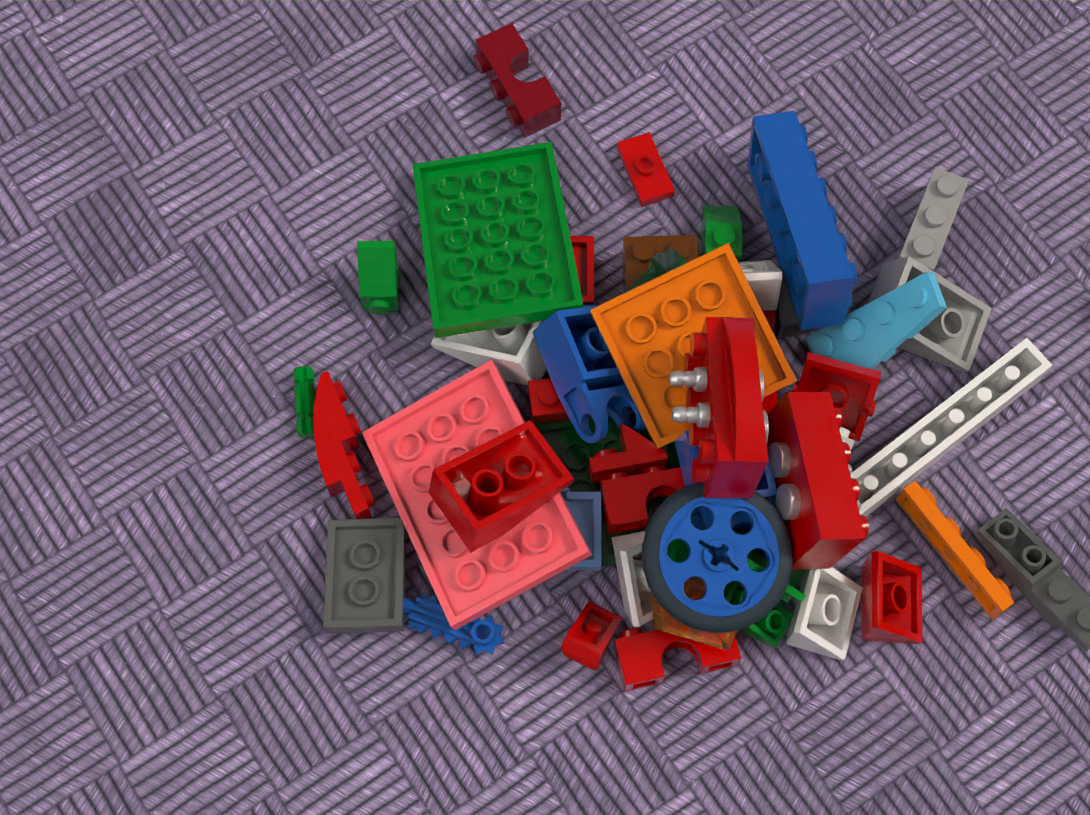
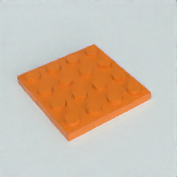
M729 243L590 310L591 316L657 449L675 441L685 431L689 430V422L677 423L671 419L672 408L678 406L687 408L686 394L688 387L684 385L682 387L669 385V373L673 371H682L684 373L685 353H690L691 333L702 331L706 317L754 318L759 370L763 372L765 383L764 397L797 381Z

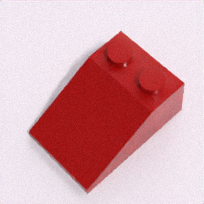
M529 420L433 469L428 493L470 553L506 534L572 484L574 478L533 422Z

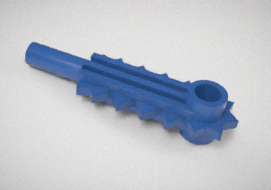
M423 592L420 598L416 597L415 601L404 598V614L408 615V620L410 621L409 629L417 628L419 635L428 629L431 630L433 640L444 634L448 645L456 640H459L462 650L473 645L476 656L484 651L493 655L495 646L504 644L500 636L504 626L495 624L492 615L484 620H481L479 617L455 630L450 627L441 605H438L435 594L428 597Z

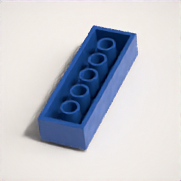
M795 111L753 117L747 167L800 331L845 323L847 308L852 307L851 289L852 285L857 284V271L855 264L848 262L845 236L837 231L835 208L833 205H828L826 200V183L823 177H818L815 152L809 151L807 146L808 135L804 124L800 125Z

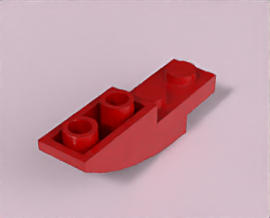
M326 371L320 375L314 404L313 429L319 466L330 497L345 492L355 518L372 519L369 507L375 505L367 484L359 486L355 476L356 473L361 472V469L352 450L359 448L355 435L360 434L361 430L354 413L346 415L342 403L348 401L340 380L333 383L329 372Z

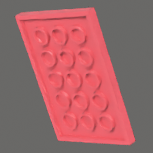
M492 359L362 432L450 627L455 630L592 555L561 492L506 534L470 553L428 493L433 469L525 423L497 365Z

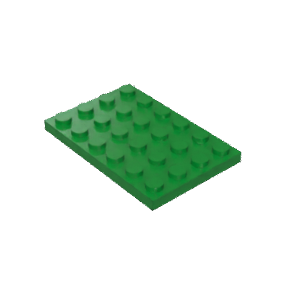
M552 142L412 164L435 338L543 321L555 311L584 307Z

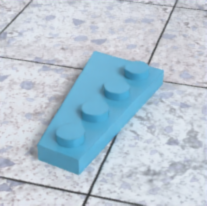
M925 272L846 315L844 324L824 327L807 336L806 340L810 352L813 354L873 369L881 361L886 362L896 353L895 349L907 338L912 339L941 314L947 306L935 274Z

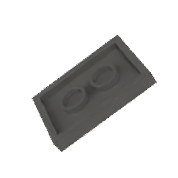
M401 518L328 520L323 620L325 634L397 632L404 630L406 528Z

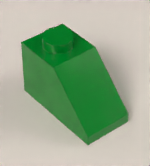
M702 205V255L729 243L737 261L741 262L742 221L738 206Z
M357 241L359 294L363 311H369L375 315H385L390 313V311H399L400 269L395 241Z

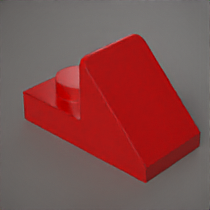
M621 423L619 438L622 452L617 453L615 449L597 452L595 457L589 458L588 472L592 484L601 482V480H607V476L618 472H627L631 476L643 474L646 469L654 466L666 467L668 457L665 450L662 448L657 449L653 442Z
M588 601L563 640L560 647L563 650V655L591 670H597L623 618Z

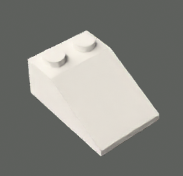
M545 320L435 338L434 336L431 342L433 348L475 367H479L492 359L503 379L514 383L528 385L530 380L541 379L547 369L532 333Z

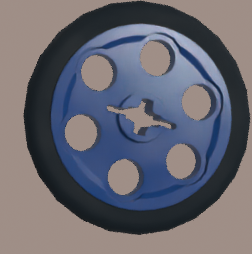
M703 483L686 485L669 495L654 512L646 527L642 544L643 571L648 587L658 604L674 619L686 626L709 633L737 631L750 627L766 617L783 596L789 584L793 566L792 543L786 524L776 508L764 496L755 491L752 498H704ZM697 507L705 508L711 514L712 521L706 530H698L691 523V513ZM736 512L747 514L751 520V528L745 535L735 533L730 526V519ZM675 539L682 540L688 547V557L681 563L672 561L667 554L668 544ZM722 546L725 549L723 557L727 559L726 562L729 564L720 562L712 565L710 561L713 556L708 552L709 549L707 548L717 549ZM753 549L762 550L767 556V566L761 572L751 570L747 564V556ZM690 577L700 578L705 585L704 595L698 600H691L684 593V583ZM731 581L740 583L744 588V599L738 605H732L724 598V588Z

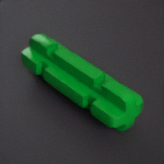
M299 366L293 370L295 413L298 418L296 420V429L298 436L301 438L314 437V404L316 397L313 385L315 384L314 372L310 366Z

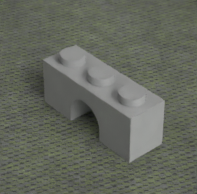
M937 167L934 168L897 259L910 256L934 271L969 179Z

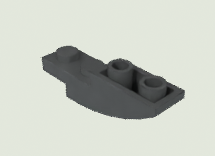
M1005 508L979 528L977 534L1010 581L1054 630L1060 627L1086 653L1090 650V597L1060 569L1062 561Z

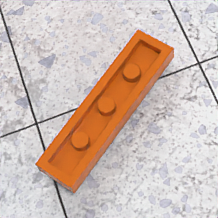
M916 481L903 488L896 501L991 619H995L1015 602L1010 597L1011 592L1007 585L1001 579L993 577L985 567L986 562L981 553L974 547L967 545L960 536L961 531L955 521L950 517H945L937 508V502L933 494L927 488H921Z

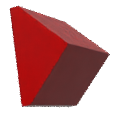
M880 551L871 552L861 565V640L909 644L922 643V568Z

